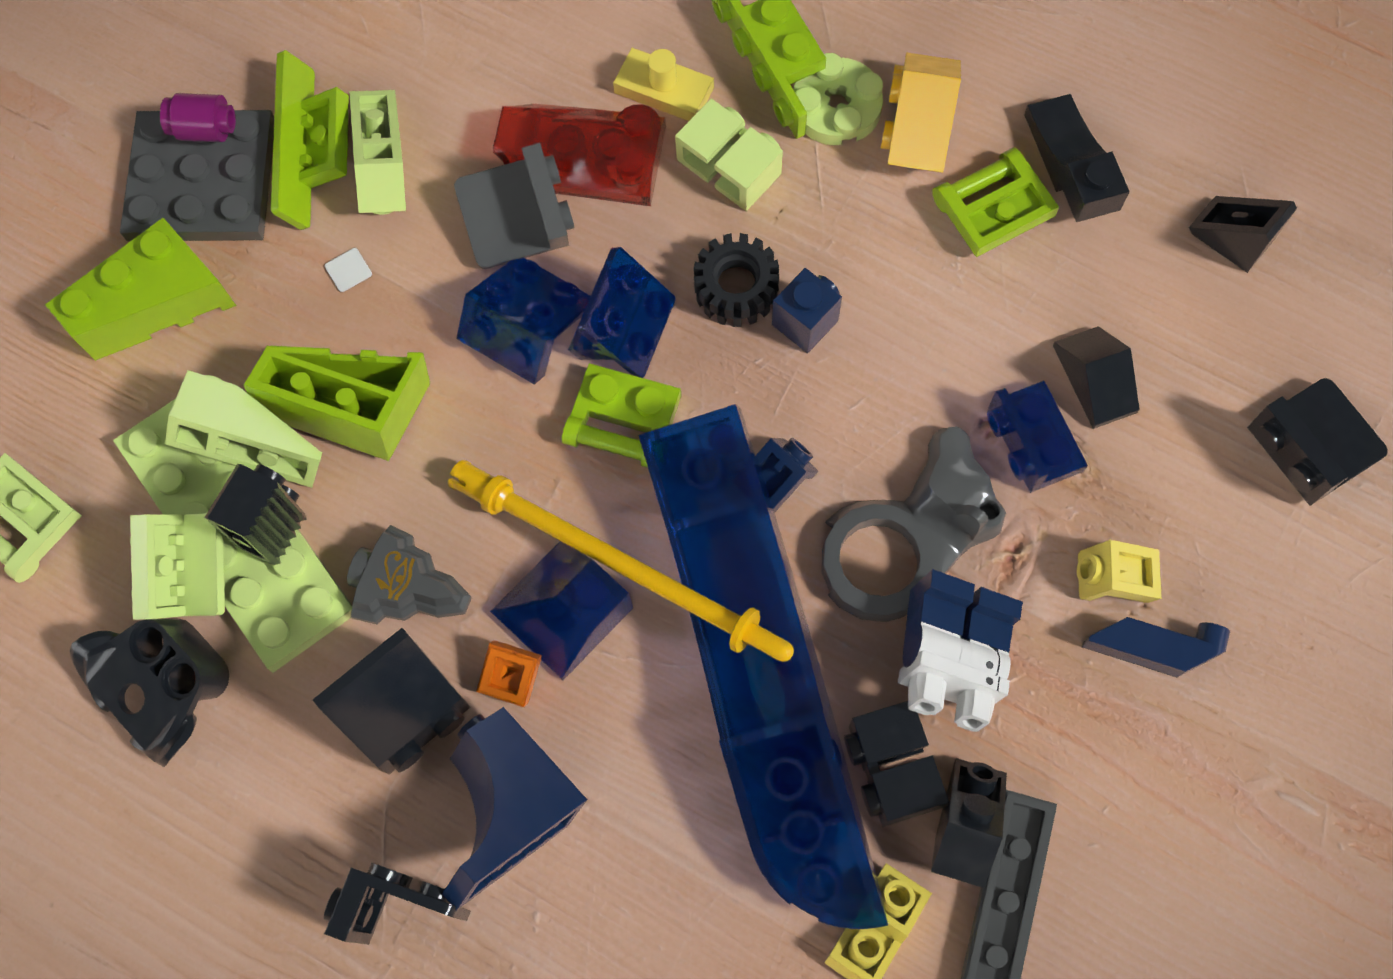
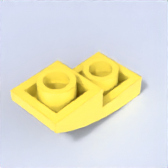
M885 863L824 963L847 979H882L932 893Z

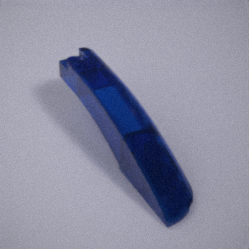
M734 404L638 435L681 583L740 616L752 607L759 610L761 616L759 626L792 644L794 649L791 659L784 662L774 659L749 644L740 653H736L730 649L729 641L731 634L690 613L719 732V744L750 848L759 869L770 886L789 905L794 904L806 913L818 918L819 922L849 929H871L888 926V919L829 697L758 457L755 456L741 408Z

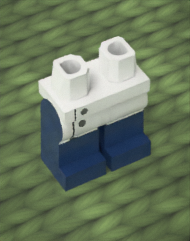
M932 569L910 590L902 661L904 666L899 671L898 683L908 687L909 710L923 715H936L943 709L945 699L957 704L954 720L957 726L978 732L990 723L994 705L1008 695L1010 680H1007L1011 665L1009 651L1013 625L1021 618L1023 601L984 587H980L974 592L975 584Z

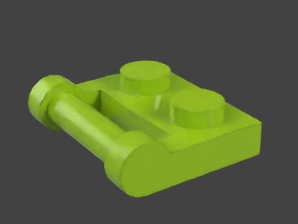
M1015 147L1001 153L999 160L953 184L944 182L932 190L933 199L941 212L948 215L976 257L1055 217L1059 209L1056 201L1021 152ZM1005 177L1014 179L1013 182L968 205H965L962 199Z
M589 363L571 415L565 423L562 433V444L576 448L579 444L587 445L640 460L641 466L656 470L681 399V388ZM589 417L648 433L650 437L647 442L588 426L587 422Z

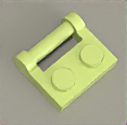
M4 453L0 457V516L28 538L17 549L0 535V562L5 565V573L14 581L20 583L34 575L39 567V561L82 515L9 455Z

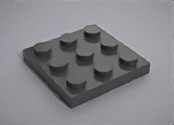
M235 110V130L233 133L228 134L225 142L177 140L173 135H166L163 132L160 123V111H136L120 233L125 240L132 241L161 218H164L183 241L264 240L274 140V115L272 111Z

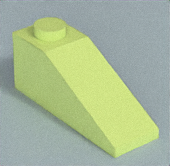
M395 90L349 91L359 213L379 215L389 214L394 211H406L403 160Z
M187 370L169 413L165 445L233 465L242 464L252 470L256 468L257 464H261L279 473L287 481L313 487L322 456L321 451L238 385L225 382L215 376L202 375Z

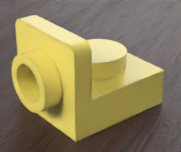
M1108 540L1081 550L1078 553L1077 577L1079 580L1080 599L1091 601L1107 595L1145 603L1162 599L1158 549Z

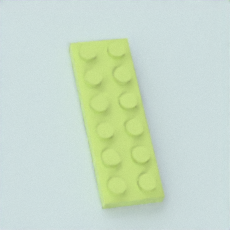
M175 399L113 440L162 514L207 513L236 467L233 464L165 445L168 417ZM299 529L295 530L296 537L290 539L291 546L285 547L286 555L279 556L281 563L277 565H272L236 547L223 535L225 607L266 668L272 673L351 618V603Z

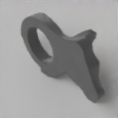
M948 427L939 429L932 436L928 444L927 464L917 479L910 496L905 501H857L839 509L825 521L832 530L823 545L821 573L830 592L828 596L839 608L861 620L888 622L900 619L908 613L910 590L932 569L947 574L960 556L968 549L993 539L1001 533L1006 516L1005 509L995 497L990 477L974 458L970 438L964 430L959 427ZM870 526L889 527L901 533L912 545L917 558V570L913 581L900 592L887 596L870 595L854 587L844 575L839 561L840 550L849 536L859 529Z

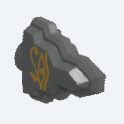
M392 525L382 533L373 550L361 547L356 552L348 570L347 583L349 586L356 588L351 618L377 625L385 617L405 621L418 612L436 618L464 615L472 599L469 593L453 576L435 570L432 556L415 547L413 535Z

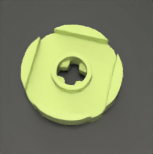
M825 53L826 68L795 82L793 88L807 112L805 134L811 139L826 145H842V140H850L857 137L856 141L863 139L874 130L880 120L883 106V81L878 74L861 62L840 57L835 53ZM842 95L849 104L840 103L836 108L829 105V96Z

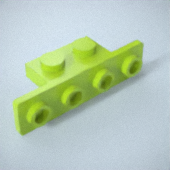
M712 0V6L718 20L721 23L727 22L732 30V40L738 54L741 57L747 56L751 62L757 86L762 92L768 91L773 99V109L781 126H789L796 139L805 136L807 112L790 84L826 68V57L792 1L758 0L743 6L740 0Z
M284 50L277 53L271 212L296 228L303 230L310 227L311 188L347 176L349 95L338 87L314 95V70L290 52Z

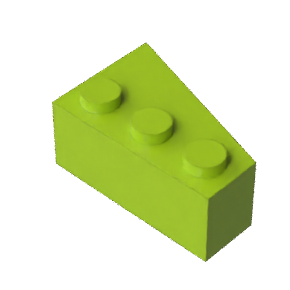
M161 218L45 304L69 335L95 361L152 339V333L178 324L181 328L194 323L193 317L219 307L222 311L237 306L218 279L164 218Z
M267 345L244 383V387L250 396L288 426L389 461L430 385V379L422 352H408L407 357L378 356L376 350H361L360 355L331 354L330 348Z

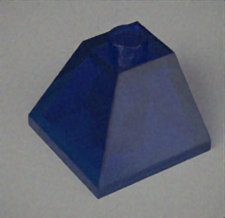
M560 541L490 612L533 653L542 655L541 661L563 681L633 609L629 592L594 560Z

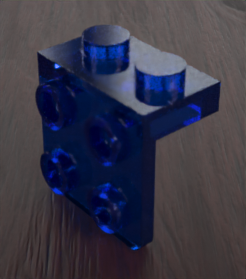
M526 258L510 260L465 294L456 339L535 385L545 376L554 340L591 309L593 299L576 285L564 281L532 260Z

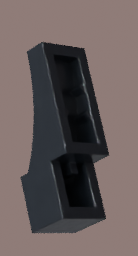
M1067 94L1027 105L1024 116L1056 192L1063 190L1076 223L1120 211L1130 192L1113 151L1106 153L1096 141L1084 122L1072 95Z

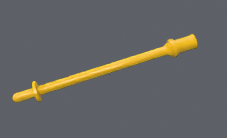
M467 460L459 461L452 468L450 475L460 480L457 481L449 478L448 486L478 501L485 512L496 515L499 512L506 511L731 634L729 645L732 651L740 653L749 644L778 661H788L793 656L794 649L791 643L759 626L761 617L759 610L752 607L745 611L742 616L520 497L514 493L512 481L502 475L494 477L473 466Z

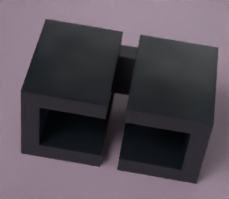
M908 701L852 718L849 725L850 734L844 735V741L853 766L861 764L863 771L866 773L868 784L861 786V792L870 817L879 815L882 827L942 809L949 803L933 755L880 772V766L924 752L923 748L929 746L918 712L909 710Z

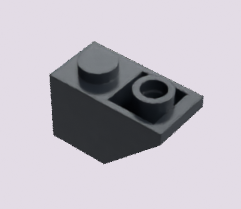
M958 758L955 759L946 793L949 803L942 809L935 837L932 873L982 888L985 887L1003 838L1006 772L996 770L985 763H972Z

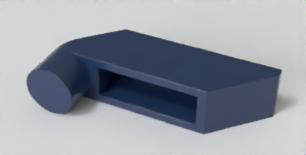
M1126 617L1089 636L1083 642L1082 648L1178 678L1225 653L1230 630L1218 624L1203 622L1199 623L1196 638Z

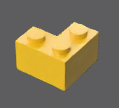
M906 52L904 66L895 64L889 102L897 103L895 121L885 120L881 149L889 150V165L944 172L961 83V60Z

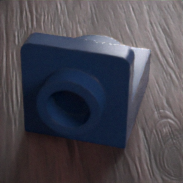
M770 438L732 482L767 516H770L781 507L805 479H812L818 470L810 463L813 455L799 441L794 438H790L788 441L784 438Z

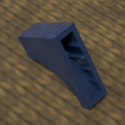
M504 707L487 718L479 714L468 721L458 732L457 736L461 740L450 757L451 762L458 769L469 789L476 815V836L472 854L458 868L442 893L447 901L456 907V911L567 828L588 800Z

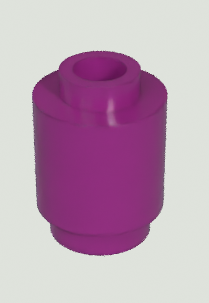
M176 93L173 97H165L160 106V123L163 132L166 135H173L180 141L225 142L228 134L233 133L235 130V110L232 105H228L223 95Z

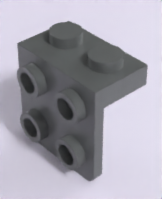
M540 143L522 148L524 160L463 176L455 181V192L477 264L483 269H489L569 246L566 230L575 228L567 200L558 202L553 185L561 183L554 156L544 157Z

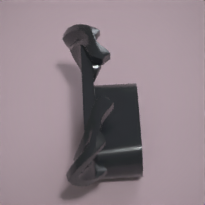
M146 619L135 623L120 634L111 631L89 633L73 642L70 648L71 660L96 704L102 710L110 711L132 736L130 743L162 767L169 763L192 735L197 721L193 711L198 701L219 697L224 693L229 683V670L223 658L192 624L183 619ZM194 672H195V676H196V681H195V683H194V678H193ZM133 683L141 687L145 697L144 705L137 713L130 711L125 704V692Z

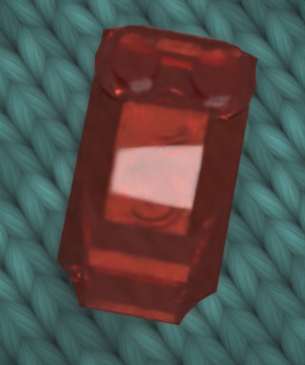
M533 103L502 106L493 144V153L506 165L524 160L523 147L540 143L544 157L553 155L558 168L561 183L553 185L555 194L651 206L666 131V118L660 117L654 109L643 104L628 106L621 112Z

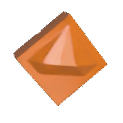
M493 640L489 643L476 692L525 707L531 697L542 655Z

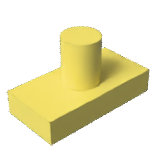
M631 48L613 82L615 94L690 121L707 103L714 89V78L676 64L674 54L667 49H658L648 54Z

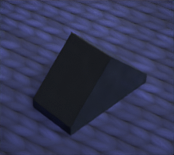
M1215 196L1190 225L1189 229L1196 238L1248 273L1276 239L1297 207L1294 201Z
M1099 326L1054 342L1053 347L1093 429L1138 413L1140 408L1130 347Z

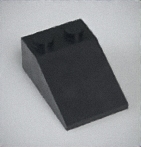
M403 628L399 629L313 699L317 707L379 769L387 774H391L395 769L398 772H403L415 764L424 753L421 748L438 735L440 738H443L456 730L465 719L462 714L470 708L435 663Z

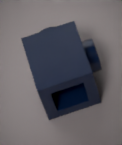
M804 268L773 300L772 326L808 354L839 321L842 296L835 284L827 277L822 275L816 276L807 268Z

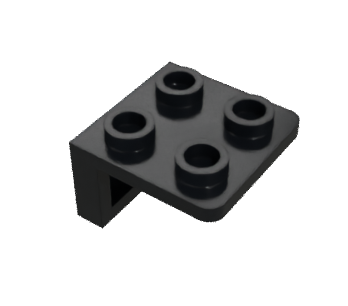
M1328 378L1320 379L1289 400H1286L1283 396L1267 405L1247 427L1309 506L1382 460L1388 453L1385 443L1337 385Z
M371 862L367 873L351 868L343 889L337 887L333 891L324 912V920L329 921L324 934L344 942L369 945L389 894L464 921L468 920L471 911L462 907L456 911V907L450 904L442 895L445 890L443 888L423 881L419 891L409 888L413 877Z

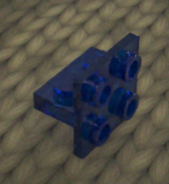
M622 247L611 248L568 351L580 360H614L631 375L641 378L645 377L675 303V295Z

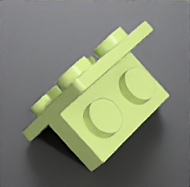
M207 513L130 515L133 620L224 614L223 534L204 518Z

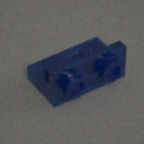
M1045 381L1010 394L1006 388L995 391L987 411L989 425L996 437H1003L1010 451L1008 454L1010 468L1019 481L1024 480L1030 493L1085 471L1088 465Z

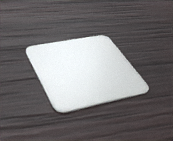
M353 248L325 264L327 272L340 292H344L372 276L371 270L357 248Z

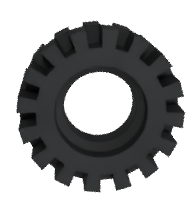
M732 233L723 235L724 244L720 245L715 238L709 242V252L702 248L698 254L699 262L695 261L694 264L696 300L699 307L704 305V314L710 319L714 314L717 315V323L725 325L727 318L733 319V327H742V319L747 318L751 325L757 322L758 313L763 317L770 313V304L773 305V300L778 296L780 275L778 260H774V252L770 247L763 250V241L757 237L752 244H749L748 234L740 233L739 242L732 241ZM740 267L749 270L753 274L755 283L746 292L729 293L720 287L718 283L719 276L729 268Z

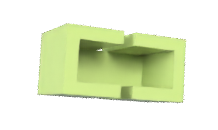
M712 98L675 135L677 160L707 183L717 173H720L722 176L715 183V189L746 212L782 174L783 150L777 141L769 134L759 133L752 127L747 130L744 119L736 110L731 107L724 108Z

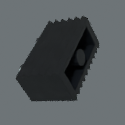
M237 464L204 517L236 547L272 565L281 563L279 556L286 555L285 547L291 546L290 539L296 537L295 530L301 529L300 522L307 520L305 513L296 504L300 495L283 485L286 480L283 476L261 464H257L254 470L242 464Z

